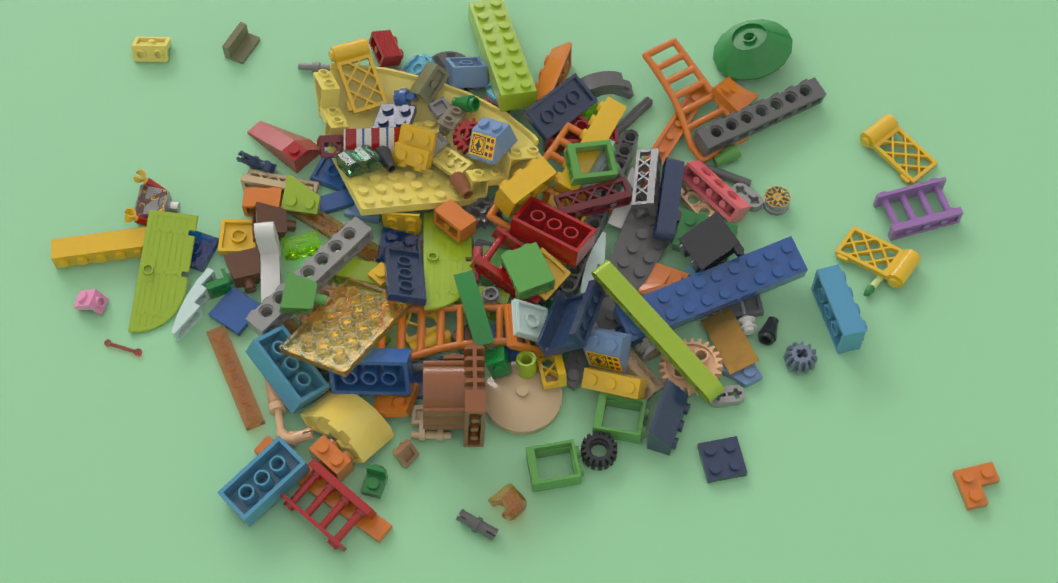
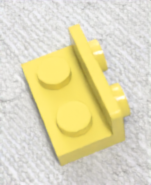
M136 37L131 45L133 61L168 62V49L171 45V37Z
M448 146L438 153L432 161L436 167L449 176L455 172L465 174L466 170H474V163L469 158L465 159L456 149L453 150Z

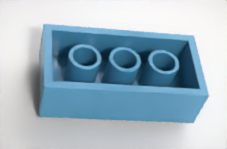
M839 264L817 269L811 290L837 354L860 349L867 332V324L860 316L859 305L854 302L853 291L846 283L845 272L841 271Z
M284 325L254 339L245 351L291 414L317 401L330 387Z
M278 436L217 493L250 527L282 498L280 496L282 493L286 494L311 470L307 463Z

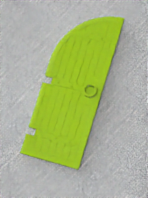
M149 210L128 329L129 333H141L156 329L167 323L180 309L185 298L188 278L182 277V272L189 273L195 241V236H189V231L196 232L199 216Z
M423 212V266L427 298L424 310L441 309L460 300L454 275L473 270L469 267L472 261H466V259H472V235L458 243L433 223L434 212Z

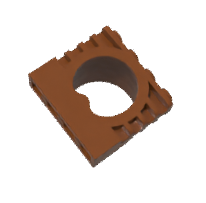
M470 344L465 346L464 355L451 353L444 355L443 360L423 361V430L463 429V447H484L486 389L485 347L483 345Z

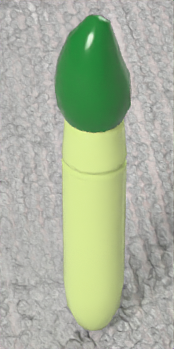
M877 276L866 287L863 295H871L884 278Z

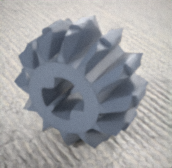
M804 341L800 345L797 342H794L792 346L789 345L783 356L785 366H790V372L797 370L798 375L801 371L807 374L809 369L813 370L818 360L816 349H811V343L807 346L804 345Z

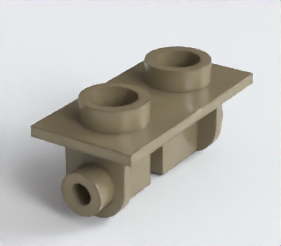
M450 105L436 122V124L440 125L439 133L442 136H447L450 130L453 131L467 112L459 107Z

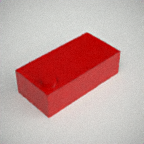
M533 196L512 217L510 234L526 243L532 244L536 242L539 249L543 247L553 257L574 268L594 245L597 232L596 228Z

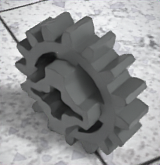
M487 195L485 198H477V202L462 206L466 212L473 215L477 220L476 229L480 226L486 229L487 225L493 227V222L489 221L486 215L494 204L495 197L489 199ZM499 209L496 216L501 218L503 212Z

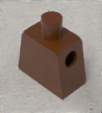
M256 202L251 211L253 242H256L254 223L274 221L279 241L283 240L287 231L295 232L296 221L286 220L285 209Z
M258 247L223 255L236 288L244 287L245 293L255 292V284L261 283L260 252Z

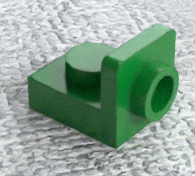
M225 268L221 269L223 278L214 279L206 283L211 299L227 294L231 289V284H234L231 273L226 274Z
M378 464L373 466L367 465V474L360 492L363 495L381 499L388 479L387 470Z

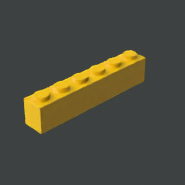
M609 96L605 102L601 100L596 109L599 111L596 116L592 115L588 122L590 125L589 129H584L579 137L582 139L580 143L608 140L627 107ZM602 150L577 153L581 174L590 172ZM564 162L562 166L565 168L562 173L559 171L554 179V182H556L554 189L560 193L580 189L581 185H570L566 162Z
M146 227L51 239V259L56 268H67L69 266H85L91 263H105L113 260L122 261L135 257L141 258Z

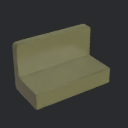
M240 22L222 46L225 58L244 64L260 42V37L248 33L247 25Z
M427 62L409 92L418 95L430 104L439 93L450 73L438 64Z

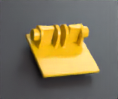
M381 214L385 234L416 236L422 232V219H420L419 214Z

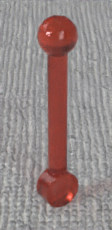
M109 339L104 341L106 347L112 346L134 353L136 357L142 356V350L139 348H128L113 343Z

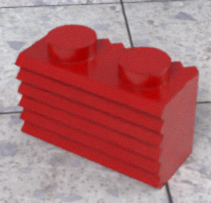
M390 29L372 31L369 44L379 67L400 66L404 53L398 47L397 37L393 36Z

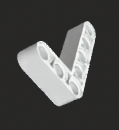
M274 221L254 223L255 239L260 252L261 303L264 298L270 296L276 290L278 285L282 284L281 245Z

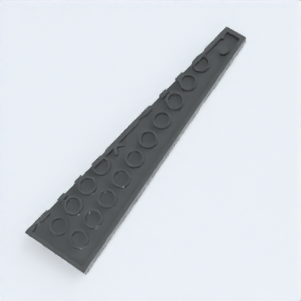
M642 195L638 199L640 201H646L647 198L644 195ZM631 206L608 261L638 291L670 243L653 239L656 216L648 214L646 217L638 219L636 216L637 210L632 209ZM678 210L675 234L683 213ZM607 292L597 315L596 323L598 328L611 330L618 324L613 315L614 307L617 304ZM583 348L570 351L564 364L567 387L573 391L576 390L583 379L584 368L590 367Z

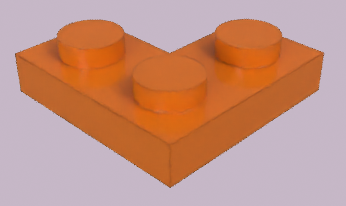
M993 462L955 470L952 473L967 511L986 507L988 500L982 487L997 484L1000 481Z

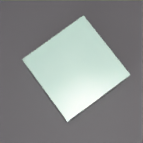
M515 298L511 301L513 335L537 342L547 318L548 310L545 307Z

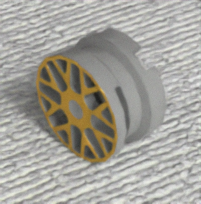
M773 186L767 189L763 201L765 211L771 215L777 214V216L786 213L790 203V193L781 186Z
M647 337L642 339L641 344L637 343L634 348L638 354H641L643 362H649L662 354Z

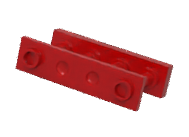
M497 226L492 234V237L496 240L484 256L477 254L469 267L516 298L515 288L508 274H506L505 267L501 265L496 267L490 260L501 244H504L511 250L518 249L524 244L513 237L508 230ZM536 295L523 301L537 305L541 297Z
M313 458L308 464L313 469L310 472L312 474L291 498H288L284 493L280 495L285 500L283 505L290 511L296 509L329 538L327 543L335 550L340 548L345 551L347 548L340 543L362 517L365 518L367 515L370 519H373L377 513ZM324 478L327 481L326 487L310 506L303 511L296 504L318 479ZM338 490L342 494L340 496L341 500L318 524L311 516L332 492L335 493ZM353 503L357 507L355 509L356 512L333 537L325 529L347 504Z

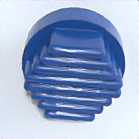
M408 88L394 91L393 100L395 104L411 105V101L417 102L419 100V97L410 93Z

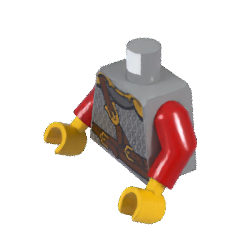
M137 170L136 174L140 175L141 178L135 175L133 178L134 182H143L144 185H140L135 208H127L124 213L128 215H125L124 220L126 222L134 220L135 223L146 227L149 210L179 213L180 202H172L168 190L152 179L145 178L146 173L144 170Z

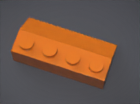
M571 42L551 49L550 54L546 55L544 69L541 68L539 81L535 82L537 90L536 102L566 80L572 65Z

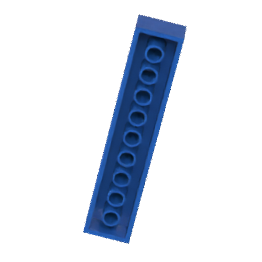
M792 236L642 295V297L669 327L674 330L805 276L808 269ZM618 305L615 306L613 315L621 332L632 334L630 347L641 343L646 335Z

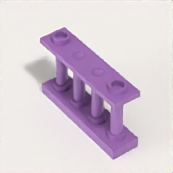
M946 177L933 178L927 182L889 192L883 191L876 195L873 203L874 208L883 206L892 224L887 234L890 241L960 222L964 213L962 208H951L942 191L947 180ZM935 192L944 211L933 212L925 194ZM918 197L927 216L916 217L908 199ZM900 201L909 220L900 222L891 203Z

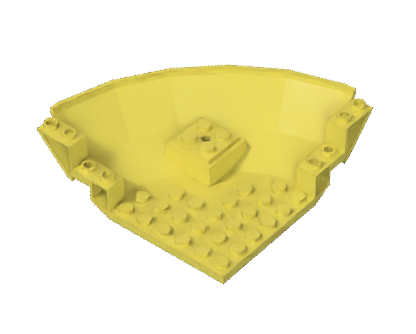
M335 63L330 64V71L320 69L318 72H313L318 114L325 123L324 135H343L344 129L373 127L380 107L353 115V112H349L346 105L348 98ZM346 65L342 67L343 73L351 76L354 68ZM358 65V67H360V68H362V69H364V70H366V71H368V69H369V67H370V66ZM375 67L388 104H395L393 100L394 91L401 88H408L410 90L419 76L385 67ZM356 70L353 78L362 82L366 74ZM367 76L364 82L372 88L376 84L375 79ZM350 81L348 87L350 90L357 92L360 85ZM444 83L433 101L444 96L449 105H452L454 97L473 94ZM362 86L358 94L368 99L371 90ZM373 92L370 100L375 103L382 102L381 96ZM358 97L354 101L356 109L364 107L366 101ZM420 97L417 102L411 101V105H416L417 113L412 125L439 132L440 125L436 124L437 120L428 108L429 103ZM477 97L480 101L479 109L473 113L467 112L461 122L465 123L466 118L470 122L473 118L476 119V122H479L483 117L507 123L510 124L518 141L495 166L469 158L468 152L463 155L462 149L458 151L465 159L469 158L474 163V170H466L465 172L473 195L468 199H464L450 186V176L436 167L433 162L431 168L424 170V172L414 171L413 166L407 165V167L397 165V169L389 173L374 158L344 159L343 157L332 158L361 216L436 209L449 199L460 206H467L477 202V198L487 197L488 186L499 185L505 179L510 180L518 169L521 168L523 170L526 168L530 160L533 158L537 160L541 157L539 149L536 147L539 140L535 134L506 111L500 112V109L495 105ZM453 129V131L450 130L447 136L443 137L449 142L448 147L457 150V145L453 144ZM327 147L328 153H333L337 148Z

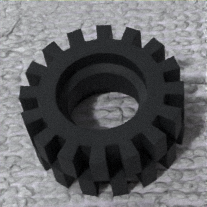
M593 431V435L589 433L587 438L584 437L581 443L582 461L586 462L585 465L587 467L591 465L592 470L598 467V471H602V467L606 470L609 465L612 466L617 457V443L614 442V437L610 438L609 433L603 435V431H600V434ZM595 445H603L607 452L604 456L597 457L592 454L591 449Z

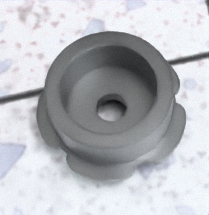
M489 286L484 289L481 298L486 304H495V302H499L501 296L497 288Z

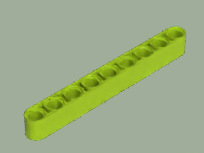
M606 260L591 272L593 278L598 281L607 294L707 403H711L725 390L721 382L610 261Z

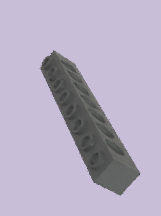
M815 77L810 80L805 79L799 85L789 86L785 91L781 93L776 92L766 100L761 99L753 106H745L741 111L737 113L732 112L722 120L717 119L707 127L701 126L696 130L693 142L703 157H706L727 147L729 144L732 145L822 103L826 92Z

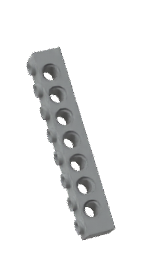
M355 216L352 220L347 221L338 233L333 234L325 245L319 247L311 258L306 259L297 271L292 273L304 278L313 275L307 279L318 283L317 293L374 239L372 228ZM285 282L278 285L276 290L270 296L264 298L262 303L256 309L250 311L245 318L249 328L258 336H262L282 326L293 315L291 313H279L281 305L279 303L282 301Z

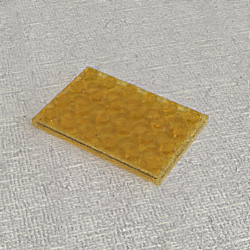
M348 277L327 298L325 307L319 306L279 347L280 352L347 377L414 304L387 301L386 289Z

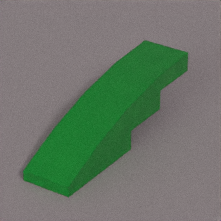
M473 270L455 274L456 287L473 343L483 346L494 343Z

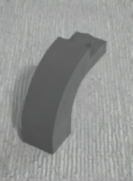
M601 71L580 78L595 98L606 94H614L626 99H631L634 96L630 81L624 80L620 72Z

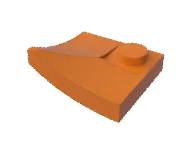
M729 76L710 91L730 113L741 111L742 108L750 105L759 96L757 93L743 88Z
M656 262L650 275L638 289V293L645 295L691 275Z
M414 383L411 395H376L373 407L383 418L409 417L421 388L418 383Z

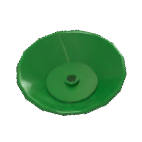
M765 19L747 20L731 27L721 35L714 46L713 60L717 69L727 77L729 76L741 81L756 80L773 74L786 63L792 53L793 40L788 30L777 22Z

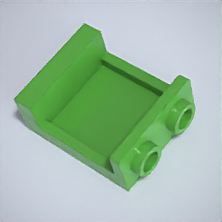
M536 242L524 244L515 250H507L500 255V264L507 271L515 288L517 299L523 301L554 289L555 279Z

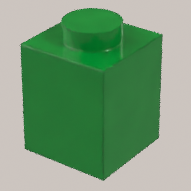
M504 345L485 351L486 366L493 380L512 374L511 359Z

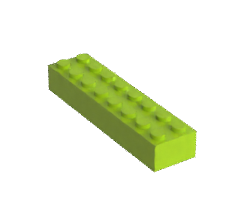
M482 0L469 2L468 19L482 60L488 66V77L500 112L529 108L536 102L537 90L504 1Z

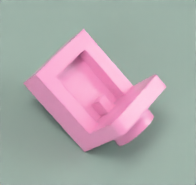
M97 289L82 290L77 295L73 307L78 311L93 310L98 315H102L109 299Z

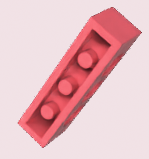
M700 160L687 162L684 167L683 181L730 223L742 221L751 205Z

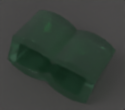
M362 145L354 150L340 152L337 155V166L349 178H354L362 175L364 172L371 173L381 168V156L371 146Z

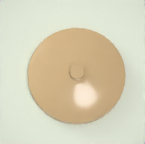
M517 361L511 362L512 374L494 380L490 375L485 384L486 414L492 423L501 430L515 435L535 434L550 426L557 418L562 406V389L558 387L543 390L538 365L536 375L530 379H524L518 375ZM550 374L546 378V382L557 381V378Z

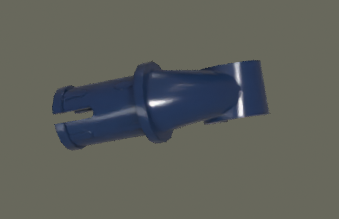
M244 151L238 153L241 158H236L238 162L248 165L252 170L259 169L274 174L277 164H273L271 161H263L258 156H252Z

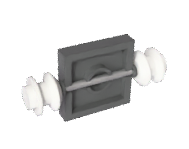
M760 295L730 307L734 316L738 319L737 321L744 334L752 335L758 329V326L753 324L756 321L755 317L763 316L764 314Z

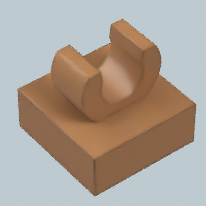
M405 439L404 442L399 443L400 446L396 450H392V453L400 465L407 468L420 454L413 443Z

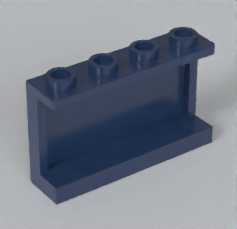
M596 279L589 281L586 291L581 294L566 297L562 290L557 291L536 342L546 358L586 347L606 294Z

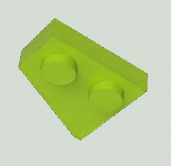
M288 174L281 208L289 212L318 216L322 200L321 196Z

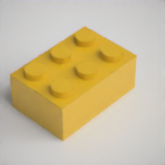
M543 156L537 160L533 158L528 162L526 168L523 170L521 168L518 169L510 180L505 179L498 185L499 189L495 193L494 203L507 218H510L519 211L531 196L536 198L551 186L557 172Z

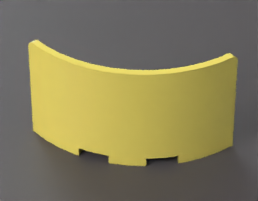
M331 389L300 413L307 428L312 427L313 431L327 437L331 435L337 439L336 443L343 452H348L353 458L352 463H364L395 435L381 414L356 394H332Z

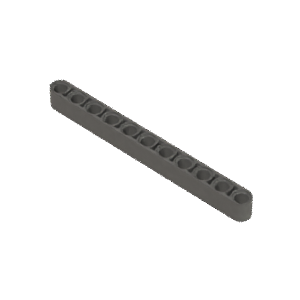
M633 129L623 132L615 151V158L625 176L638 148L639 135ZM622 184L614 185L613 190L620 192ZM599 189L597 195L600 197L606 196L607 192L602 189ZM610 210L587 217L585 223L597 229L594 245L605 228L610 216ZM594 245L575 268L567 264L566 269L571 274L560 285V290H562L566 297L577 295L582 283L586 263Z

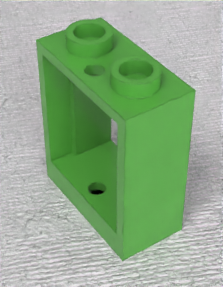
M611 140L567 144L563 151L571 186L603 183L614 180L619 174V165L615 162L614 158L615 147L612 146ZM604 150L609 171L581 174L577 153Z
M599 392L593 431H596L597 434L603 431V435L609 433L610 438L613 436L615 440L640 444L641 437H645L647 425H643L644 419H648L650 407H646L647 399H632ZM606 406L639 411L637 432L602 426Z
M574 439L525 447L533 492L581 484L584 469L583 465L578 463L580 450L579 446H575ZM565 453L570 454L574 475L540 480L536 458Z

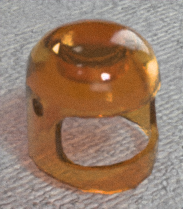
M512 483L504 486L488 500L493 507L501 505L505 508L502 517L508 521L519 518L527 508L525 497Z

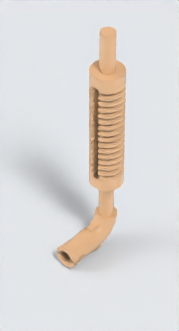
M264 378L269 413L275 415L276 436H280L288 445L293 446L301 442L314 440L315 436L312 427L296 432H288L285 429L283 414L287 411V407Z

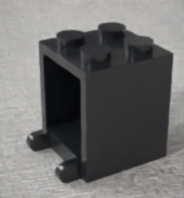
M715 212L679 238V250L685 258L689 256L691 259L690 265L696 273L717 266L733 254L737 257L744 255L743 246L718 212Z

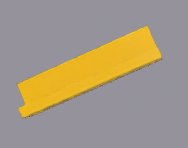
M558 354L547 358L546 356L540 358V356L536 355L543 390L567 386L566 370L562 355ZM546 359L553 362L550 368L542 365ZM550 374L556 377L557 381L546 382V378Z

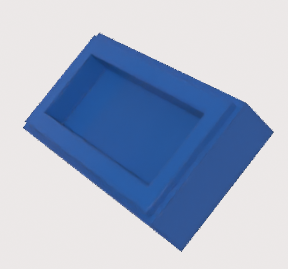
M343 189L321 196L320 210L322 215L353 207L355 202L348 189Z

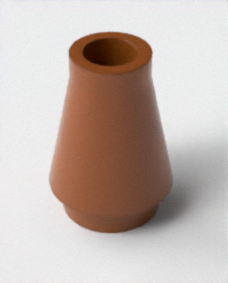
M455 172L450 176V186L464 199H468L473 195L465 174Z

